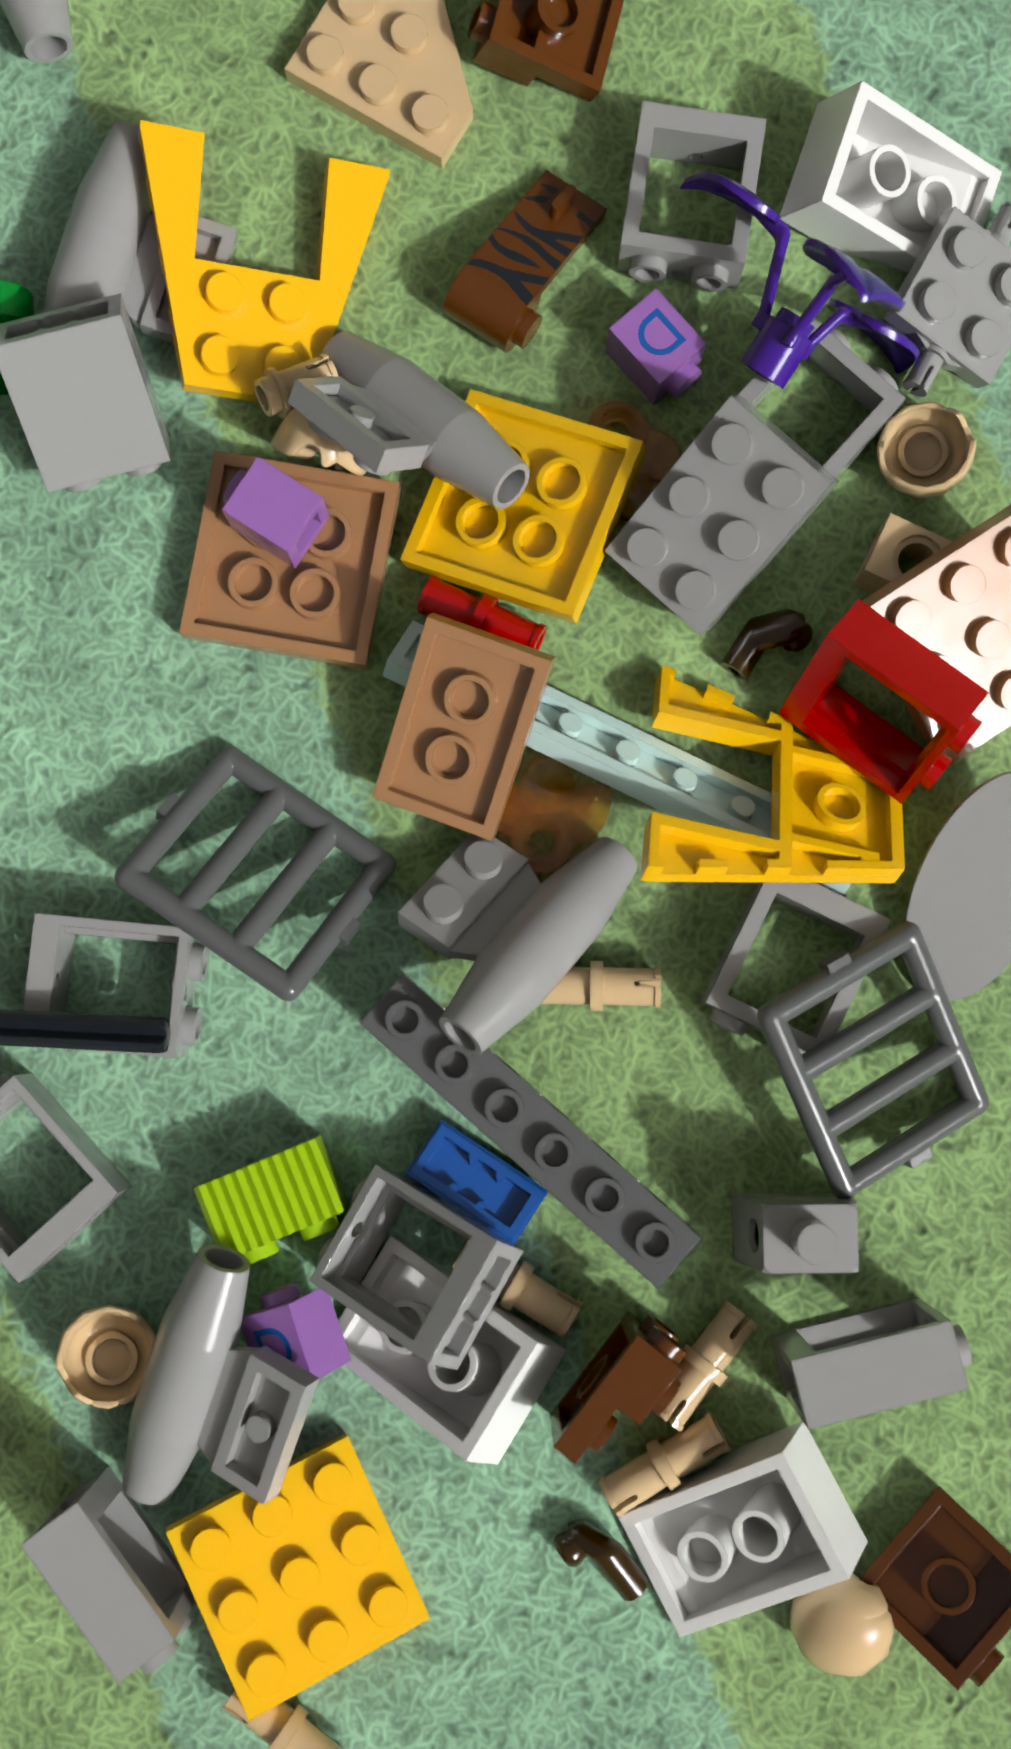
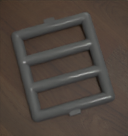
M225 746L219 750L180 797L172 792L157 809L156 819L159 821L117 868L114 878L120 888L284 1001H293L299 997L338 945L345 949L357 933L361 922L357 919L395 871L396 861L390 853L233 746ZM231 776H234L262 797L178 896L149 876L148 873ZM284 811L312 830L313 833L231 933L201 912V910L281 812ZM335 846L365 868L285 970L254 949V947Z
M909 921L895 926L850 954L837 950L817 962L820 972L762 1005L757 1012V1021L830 1189L840 1199L853 1197L901 1165L912 1169L933 1156L930 1149L932 1145L984 1113L989 1106V1098L922 932L917 924ZM902 954L914 983L912 988L801 1054L788 1021ZM925 1011L937 1042L826 1111L812 1079ZM948 1067L960 1097L849 1166L837 1135Z

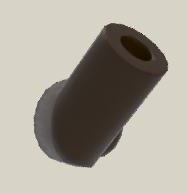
M789 608L752 617L745 624L720 664L725 670L736 677L746 680L765 650L783 646L786 651L800 652L810 644L813 637V629L809 623L805 622L804 614Z
M586 1519L568 1522L569 1528L566 1531L560 1532L555 1537L554 1546L560 1557L569 1567L579 1566L588 1556L624 1601H633L639 1598L646 1590L648 1577L623 1545Z

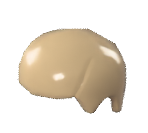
M934 402L906 405L891 417L884 426L876 448L879 468L886 482L900 493L915 499L942 496L959 485L969 471L974 460L976 439H974L965 417L958 410L946 408Z
M293 407L279 424L270 442L271 447L275 450L304 460L312 458L320 451L321 465L325 468L335 464V469L339 471L345 468L358 476H363L366 473L365 470L355 464L353 461L354 455L335 440L316 433L309 425L310 420Z
M108 1304L85 1310L62 1333L56 1353V1370L70 1394L85 1405L91 1404L96 1408L111 1409L133 1402L136 1399L156 1338L155 1333L144 1317L131 1309Z
M852 1572L850 1578L845 1581L792 1599L790 1611L792 1634L803 1656L818 1669L834 1675L863 1676L888 1656L894 1624L892 1616L888 1611L887 1602L878 1585L866 1584Z

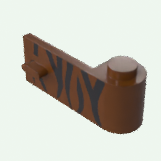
M546 170L460 270L446 295L443 312L505 353L510 352L516 345L524 349L535 336L542 321V315L536 312L541 294L599 225L606 214L607 208L577 190L575 186L566 183Z

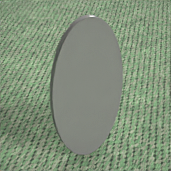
M1011 771L996 775L979 785L952 811L927 849L910 892L904 922H913L919 926L949 1001L965 998L981 990L1000 975L1011 963Z

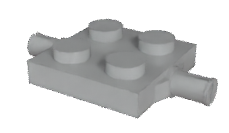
M1005 202L1000 206V210L989 230L983 229L956 206L943 212L897 293L905 302V306L900 312L891 310L886 312L883 319L906 335L919 349V357L907 378L903 381L904 389H912L910 391L912 395L925 397L940 369L954 372L977 389L990 385L1011 347V247L1009 244L1011 241V202Z

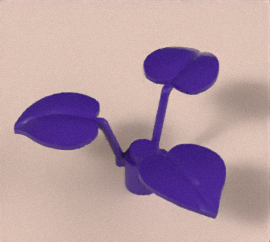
M701 172L685 178L679 189L702 190L740 206L755 216L775 241V248L760 308L751 322V325L757 328L759 332L740 360L741 363L771 383L784 389L801 360L804 359L806 361L815 346L840 324L856 327L874 341L891 361L897 374L906 371L916 362L920 354L919 349L904 334L885 322L834 298H831L826 305L834 313L812 333L814 326L811 325V322L836 288L844 282H847L856 289L863 303L874 301L894 312H900L905 306L903 299L880 277L866 269L859 268L857 263L845 253L817 239H807L802 250L805 255L830 270L832 274L801 316L784 307H781L776 317L771 316L790 239V227L781 220L779 214L756 194L728 177L712 172Z

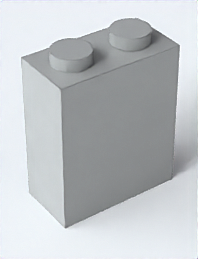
M121 293L0 324V372L47 492L66 488L69 492L84 491L96 486L102 478L122 473L133 477L143 476L157 470L162 463L170 461L169 434Z

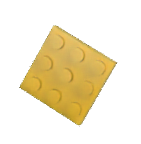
M470 389L465 402L480 412L528 465L530 477L527 486L513 504L504 509H497L434 476L400 560L409 569L430 576L434 575L439 577V579L484 594L486 593L498 599L577 625L605 556V549L609 546L646 454L644 442Z
M346 1432L291 1460L279 1495L265 1505L240 1489H236L165 1527L166 1535L248 1721L253 1720L430 1619Z

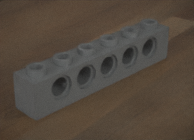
M402 974L363 1018L360 1024L658 1289L700 1241L701 1237L493 1050L488 1048L482 1054L475 1056L455 1045L445 1035L439 1025V1019L445 1008L408 975Z

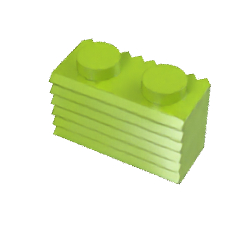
M321 1134L193 1188L215 1245L237 1250L249 1260L250 1264L280 1251L276 1240L294 1232L300 1231L303 1241H306L339 1227L340 1224L336 1215L344 1212L349 1207L348 1199Z

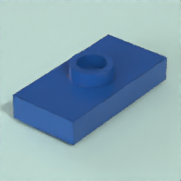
M442 1119L405 1172V1176L513 1245H515L548 1193L544 1187Z

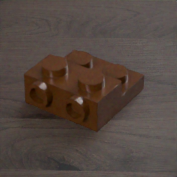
M481 0L474 11L467 34L469 39L477 42L472 61L525 86H528L535 77L541 78L591 102L601 91L624 0H488V2Z
M628 1311L550 1413L553 1447L576 1464L586 1449L596 1453L609 1439L618 1423V1419L613 1416L617 1408L638 1425L643 1422L650 1411L655 1415H660L672 1402L681 1386V1382L676 1377L682 1370L679 1362L687 1352L677 1343L680 1338L653 1315L648 1314L642 1322Z
M938 1486L859 1579L866 1584H876L880 1587L887 1602L888 1611L892 1616L894 1628L957 1690L962 1687L968 1678L980 1687L1005 1657L996 1648V1645L1011 1629V1551L941 1486Z

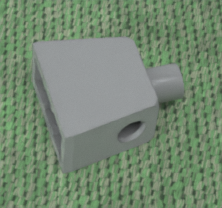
M833 1193L732 1194L734 1260L761 1273L769 1274L859 1272L858 1220L855 1195L849 1199H840ZM756 1223L759 1231V1245H756L755 1240Z

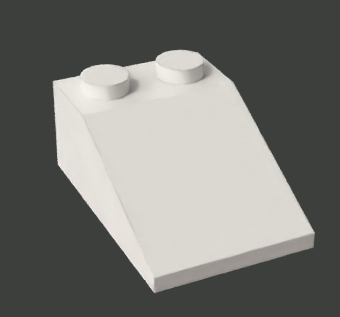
M860 81L817 104L780 216L783 222L810 238L827 243L840 251L909 273L943 212L956 206L982 228L984 227L1002 172L864 81Z
M390 1236L361 1284L422 1325L451 1272L398 1238ZM497 1301L494 1303L458 1370L428 1364L347 1307L338 1320L351 1361L344 1365L466 1462L499 1464L567 1350L511 1310L508 1312L499 1306Z
M803 1421L751 1441L683 1478L684 1485L672 1492L667 1487L627 1511L626 1515L621 1518L618 1517L679 1637L849 1579L868 1542Z

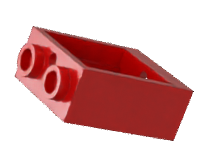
M858 599L826 635L778 713L902 804L917 784H920L929 791L952 762V759L943 753L946 747L958 755L983 722L972 714L989 692ZM850 660L941 726L925 748L918 745L835 684Z

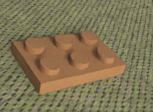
M436 613L428 615L372 797L492 841L497 834L556 656Z

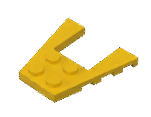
M140 120L138 139L143 151L147 175L146 185L150 208L153 210L159 244L158 254L161 271L165 278L169 301L168 312L182 391L259 403L254 389V381L263 377V371L266 368L273 367L280 371L312 359L322 353L325 345L334 336L390 175V169L329 157L324 175L316 280L195 259L205 133Z
M665 665L661 666L654 686L651 728L772 756L771 838L651 812L644 827L641 881L756 883L896 882L905 869L903 811L901 803L817 741L793 731V724L783 716L771 711L767 719L733 705L735 695L710 684L707 685L703 692L674 679L677 672L676 669Z

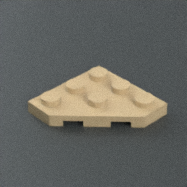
M327 0L284 68L288 82L441 169L445 166L473 120V107L444 0Z

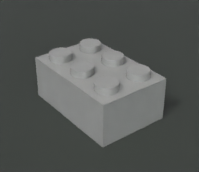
M731 395L609 544L605 552L701 636L720 621L839 483V480L744 397Z

